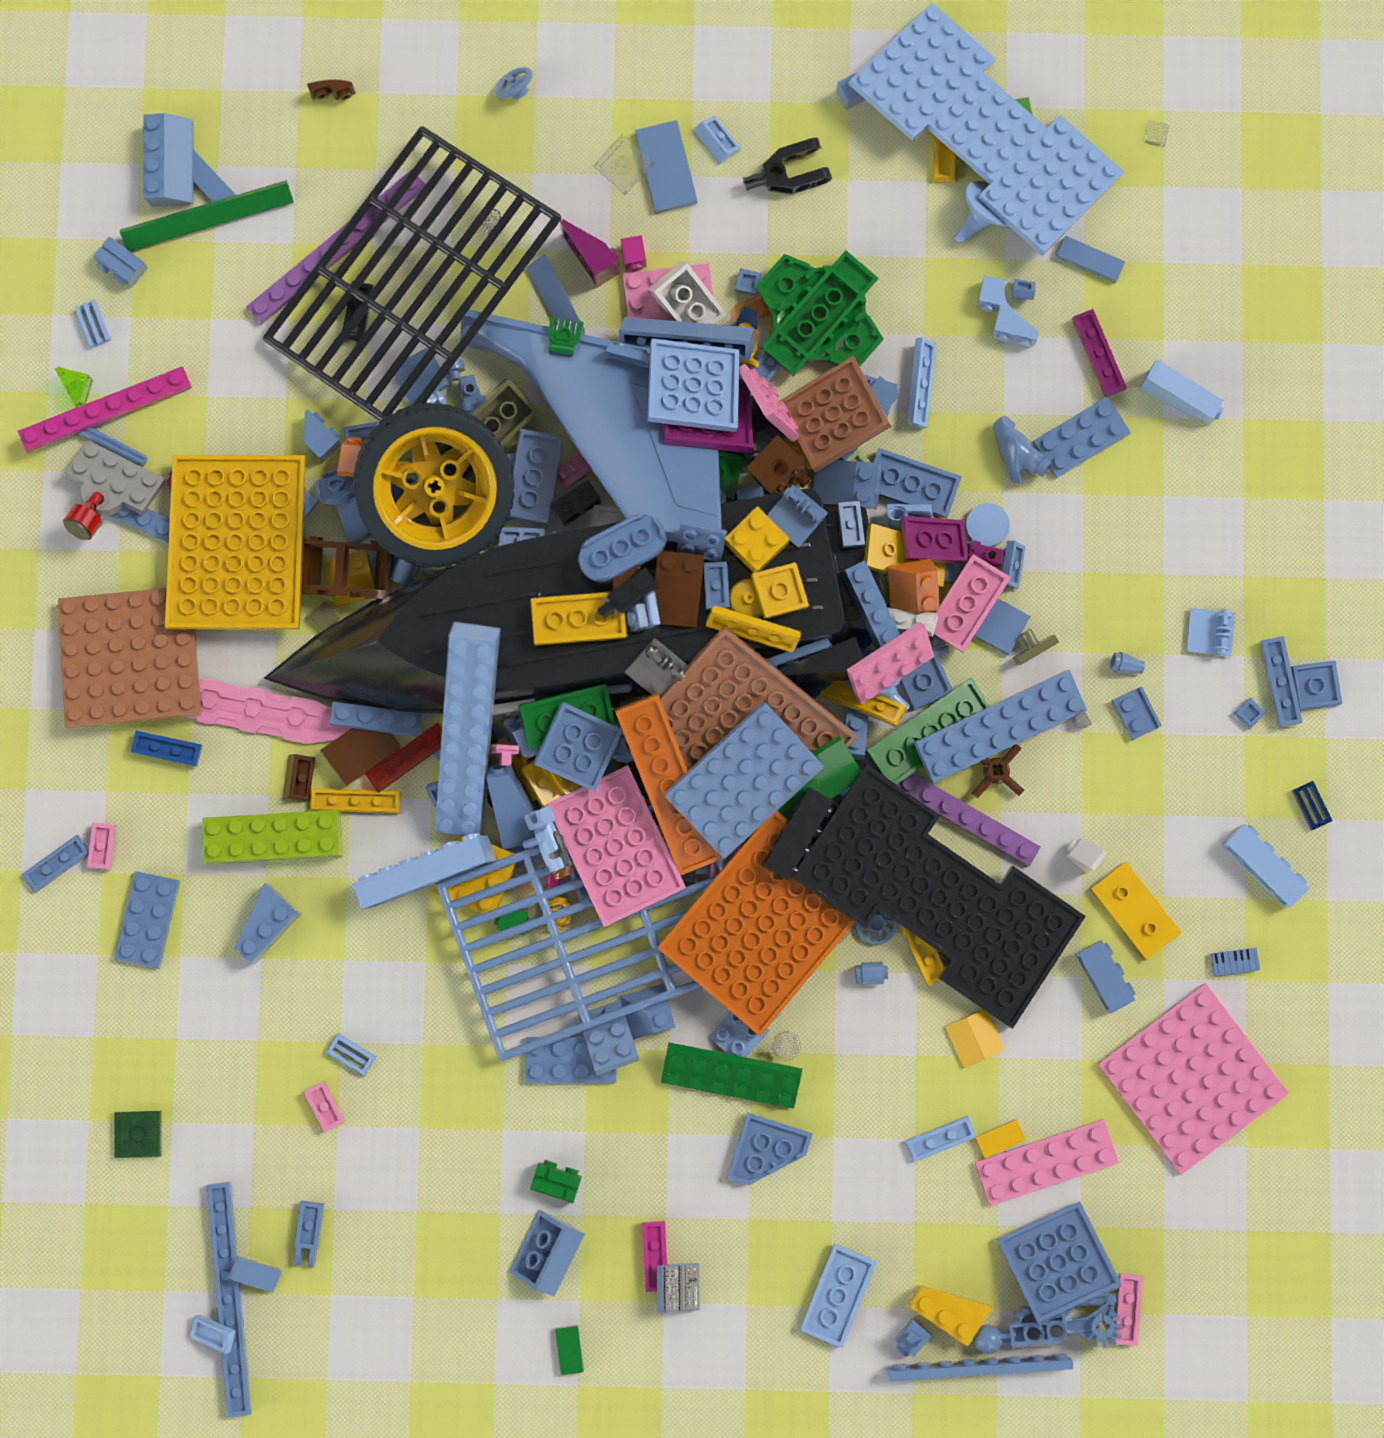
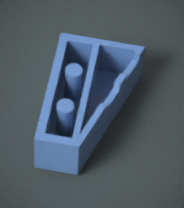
M264 883L235 949L250 963L256 964L298 919L301 913L270 884Z

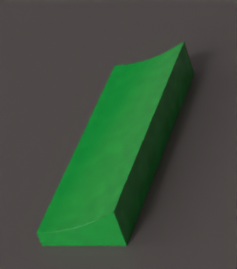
M840 735L812 751V754L823 764L824 768L777 810L787 820L805 788L811 787L831 799L848 789L860 773V768Z

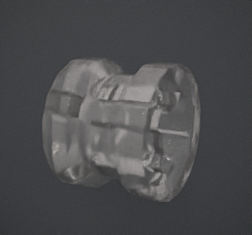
M494 208L482 224L483 230L487 233L491 232L502 217L497 209Z

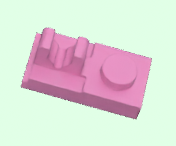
M579 451L559 466L557 480L567 490L593 470Z
M490 744L489 753H494L495 758H499V765L511 766V754H518L519 746Z

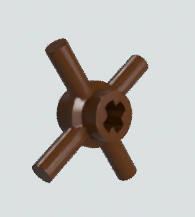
M1018 744L1013 745L1002 758H986L979 761L984 765L983 774L985 778L972 791L973 796L978 799L991 783H1004L1018 796L1024 792L1025 789L1009 776L1010 767L1008 764L1022 749ZM992 766L994 768H996L997 766L1001 768L999 771L1001 776L999 774H997L996 776L993 775L994 769L992 768Z

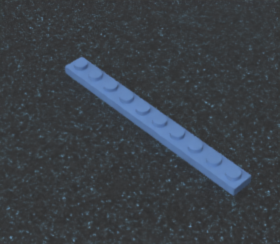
M231 1182L208 1184L207 1195L218 1318L220 1324L235 1330L231 1352L227 1354L222 1353L227 1417L252 1414L241 1287L239 1282L228 1278L238 1256Z

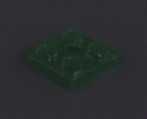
M162 1110L114 1112V1158L162 1156Z

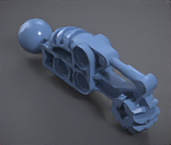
M1108 1293L1080 1305H1103L1088 1317L1066 1319L1073 1309L1039 1325L1030 1307L1023 1305L1020 1311L1013 1313L1014 1319L1010 1321L1009 1330L999 1331L993 1325H981L973 1338V1343L978 1351L991 1354L996 1352L1001 1345L1011 1344V1349L1062 1344L1067 1335L1083 1334L1084 1339L1088 1342L1095 1339L1094 1347L1097 1348L1099 1342H1102L1103 1349H1107V1341L1112 1346L1116 1345L1114 1338L1120 1339L1122 1336L1117 1330H1121L1123 1327L1122 1324H1114L1119 1320V1315L1113 1311L1116 1296L1113 1293ZM1100 1314H1102V1324H1104V1327L1109 1328L1106 1329L1105 1334H1102L1101 1330H1097L1101 1322ZM1058 1327L1062 1330L1063 1335L1060 1338H1054L1051 1336L1050 1330ZM1032 1329L1037 1330L1040 1337L1037 1340H1031L1028 1338L1027 1332Z

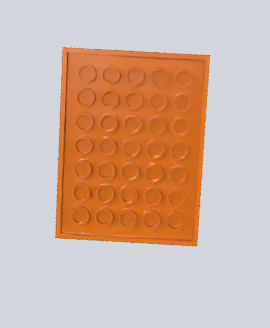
M778 811L752 833L656 947L758 1036L765 1032L855 924V921L791 877L788 880H784L761 866L787 821ZM810 841L809 844H808V846L811 847V845L813 844V842ZM802 857L800 858L799 862L797 863V866L799 865V863H800L801 860L803 859Z

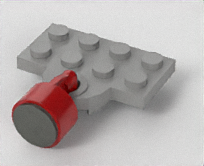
M87 440L64 472L65 477L82 485L81 499L84 504H74L63 519L64 527L70 534L81 540H91L102 525L100 518L102 515H109L110 517L117 513L122 506L143 515L165 484V478Z

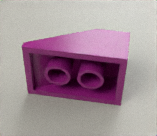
M564 219L560 221L563 238L597 288L619 274V256L613 247L609 249L607 244Z

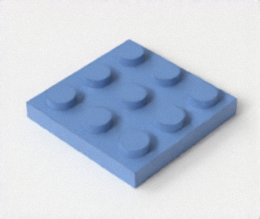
M561 701L533 764L592 791H596L623 730Z

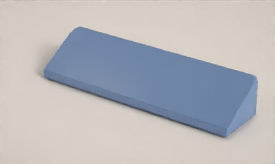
M544 254L526 268L550 314L555 317V323L557 318L560 319L558 329L561 328L563 319L566 320V327L568 321L571 320L572 332L574 322L577 321L576 333H578L580 319Z

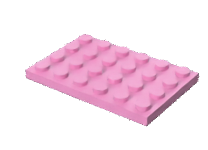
M629 766L602 777L596 791L581 787L546 804L553 811L556 818L554 822L559 833L563 835L567 850L604 927L686 889Z

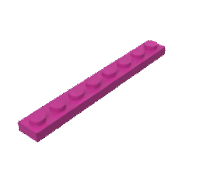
M181 366L18 430V434L25 451L28 453L191 389L192 386L184 367Z

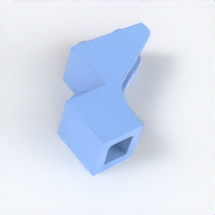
M985 275L977 307H981L986 312L998 311L992 336L997 337V340L1003 342L1012 340L1024 347L1034 346L1038 339V331L1008 305L1004 294L1006 280Z

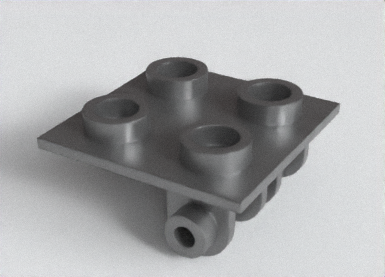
M654 638L626 669L625 673L652 695L658 693L660 698L675 680L682 681L686 674L683 671L688 665Z

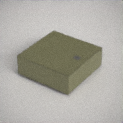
M325 601L309 615L322 631L340 619Z

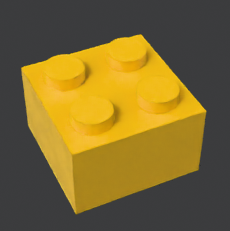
M757 506L725 537L724 544L753 573H757L788 545L790 538Z

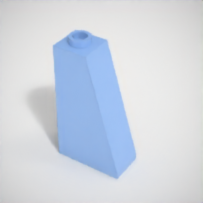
M1157 359L1148 370L1139 388L1140 391L1209 425L1214 419H1219L1224 409L1220 407L1223 402L1221 398Z

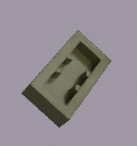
M1029 629L1020 634L1027 649L1012 658L1016 665H1022L1056 645L1059 641L1055 635H1050L1039 642L1032 629Z

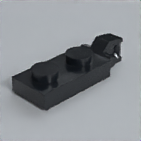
M644 568L610 592L604 598L606 603L600 606L597 611L604 619L612 613L615 616L620 613L623 614L657 590L659 586L647 568Z

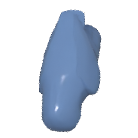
M1003 416L997 419L993 424V430L1000 455L1006 464L1012 482L1023 483L1021 477V470L1023 469L1031 474L1036 473L1043 477L1052 462L1045 459L1043 453L1032 447L1026 436L1015 429V422L1010 420L1009 417Z

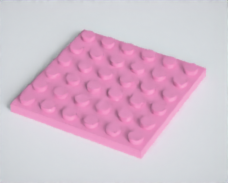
M1206 983L1098 1063V1066L1180 1175L1184 1174L1289 1094Z

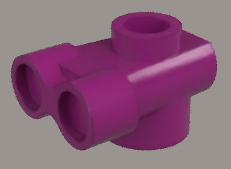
M970 541L969 560L974 554L992 566H1001L1003 549L981 545V541ZM988 552H994L996 557L989 559Z

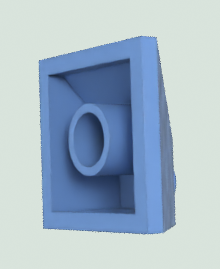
M660 984L622 995L620 998L624 1007L662 993L665 989L664 985ZM668 1000L626 1015L633 1039L675 1028Z

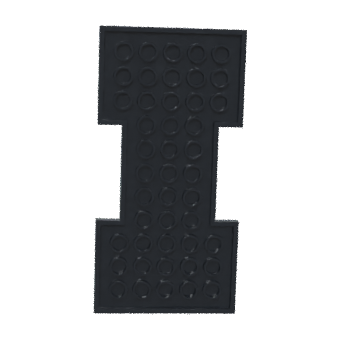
M865 764L811 845L808 854L799 863V869L792 879L864 928H867L878 910L950 959L939 975V980L1013 1029L1086 916L1014 866L1009 868L1000 883L992 879L929 835V832L940 817L937 812Z

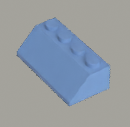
M167 113L143 114V199L152 207L194 204V121L192 119Z

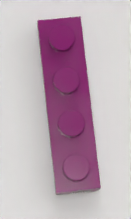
M1094 309L1073 316V323L1104 396L1109 397L1126 390L1127 386Z

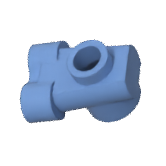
M474 374L458 378L462 399L459 403L464 411L474 409L485 398V395L480 393ZM468 384L473 385V389L470 392L466 391V385Z

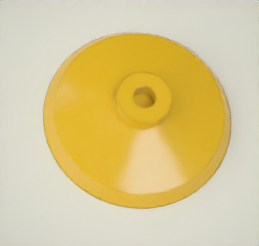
M745 579L737 582L729 592L730 609L758 618L763 614L753 580Z

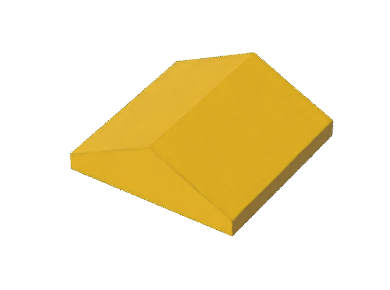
M983 1009L945 1026L963 1068L1005 1050L988 1012Z

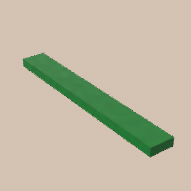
M285 180L120 229V234L126 249L132 251L293 203L294 200L288 182Z

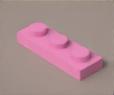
M1119 1273V1280L1122 1286L1117 1291L1116 1313L1119 1315V1320L1115 1324H1122L1123 1328L1117 1330L1122 1335L1121 1338L1114 1339L1116 1344L1138 1346L1143 1276Z

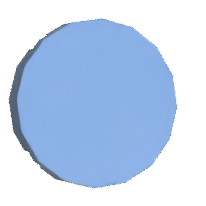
M985 503L971 510L966 519L965 528L970 539L981 541V545L993 547L1000 544L1006 538L1010 522L1008 515L1001 507Z

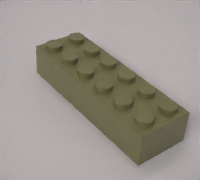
M504 379L470 414L482 421L496 436L501 445L504 446L539 411L510 379ZM438 442L436 444L441 455L452 448V446ZM452 463L446 464L443 469L444 473L448 475L453 474L456 466ZM471 464L468 465L462 475L467 480L474 475ZM436 480L433 483H429L432 489L434 485L438 486Z

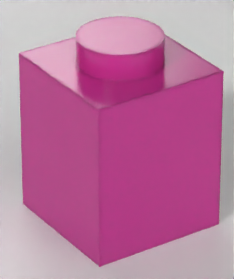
M642 235L621 238L625 270L635 272L642 270L643 267H647Z

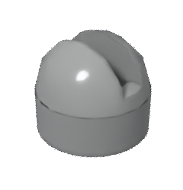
M1084 709L1079 711L1073 718L1074 724L1078 728L1084 729L1092 725Z

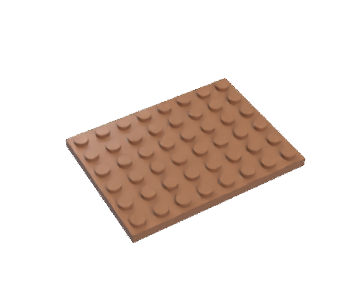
M725 626L719 630L683 671L686 674L682 681L675 680L660 696L662 706L687 770L692 768L763 701L767 703L811 752L839 735L847 748L858 738L851 729Z

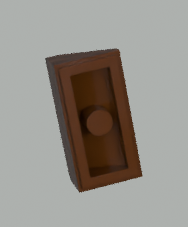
M289 754L283 791L284 799L310 800L315 757Z

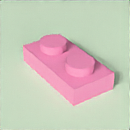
M92 823L87 867L111 870L117 825Z
M325 1081L304 1091L324 1132L345 1122Z

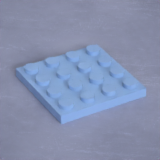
M652 339L650 343L647 422L736 432L738 428L739 350Z

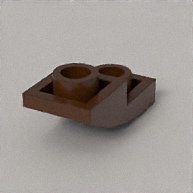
M330 79L307 84L312 99H324L333 93L335 100H347L356 94L352 82L346 80Z

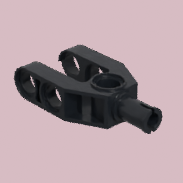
M814 137L779 148L762 165L761 173L743 177L746 191L765 185L768 191L795 194L830 182L833 178L829 167L819 168L788 178L786 168L783 165L786 161L798 157L802 159L804 155L819 150L821 148L819 139ZM776 171L780 173L781 176L775 178L772 177L770 173Z

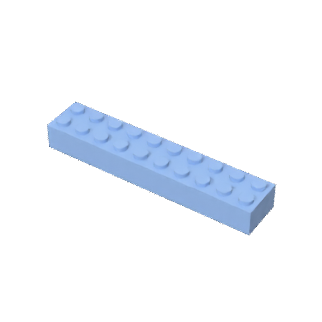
M454 622L449 635L435 832L467 836L472 833H481L500 628Z

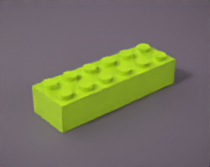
M338 810L202 818L204 863L207 864L343 857L341 812Z

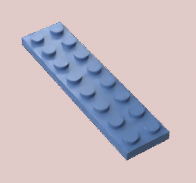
M1066 670L913 743L930 782L935 783L1076 716L1082 709L1084 711H1087L1071 671Z

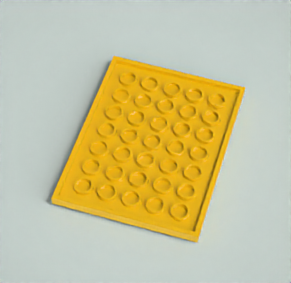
M173 455L165 612L166 629L300 630L306 476L305 455Z

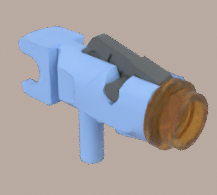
M547 806L525 815L524 818L529 831L534 830L535 837L523 841V847L529 849L539 845L543 860L550 871V875H553L555 880L572 874L570 870L572 868L571 861L565 848L563 835L557 832L553 824L556 818L551 807Z

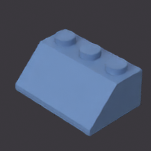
M539 1210L509 1273L535 1290L555 1296L585 1234L572 1225Z

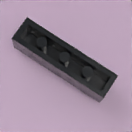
M811 787L805 788L761 866L784 880L794 877L799 869L797 863L801 857L805 858L810 850L809 842L812 838L815 839L821 831L820 823L823 818L827 819L833 810L831 804L833 801Z

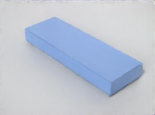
M965 1116L905 1140L913 1162L974 1139L977 1136L969 1116Z

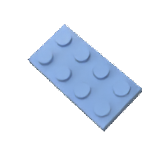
M834 1243L800 1330L843 1348L877 1261Z

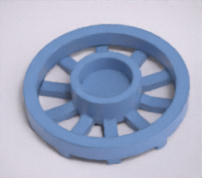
M878 910L867 926L868 930L864 935L860 931L864 927L856 922L855 929L863 941L879 945L886 943L894 936L897 923L892 919L884 920L886 915H879ZM893 922V929L886 927L885 924ZM883 929L891 932L887 938L882 932ZM870 932H873L872 941L866 938ZM878 932L883 939L881 941H876V934Z

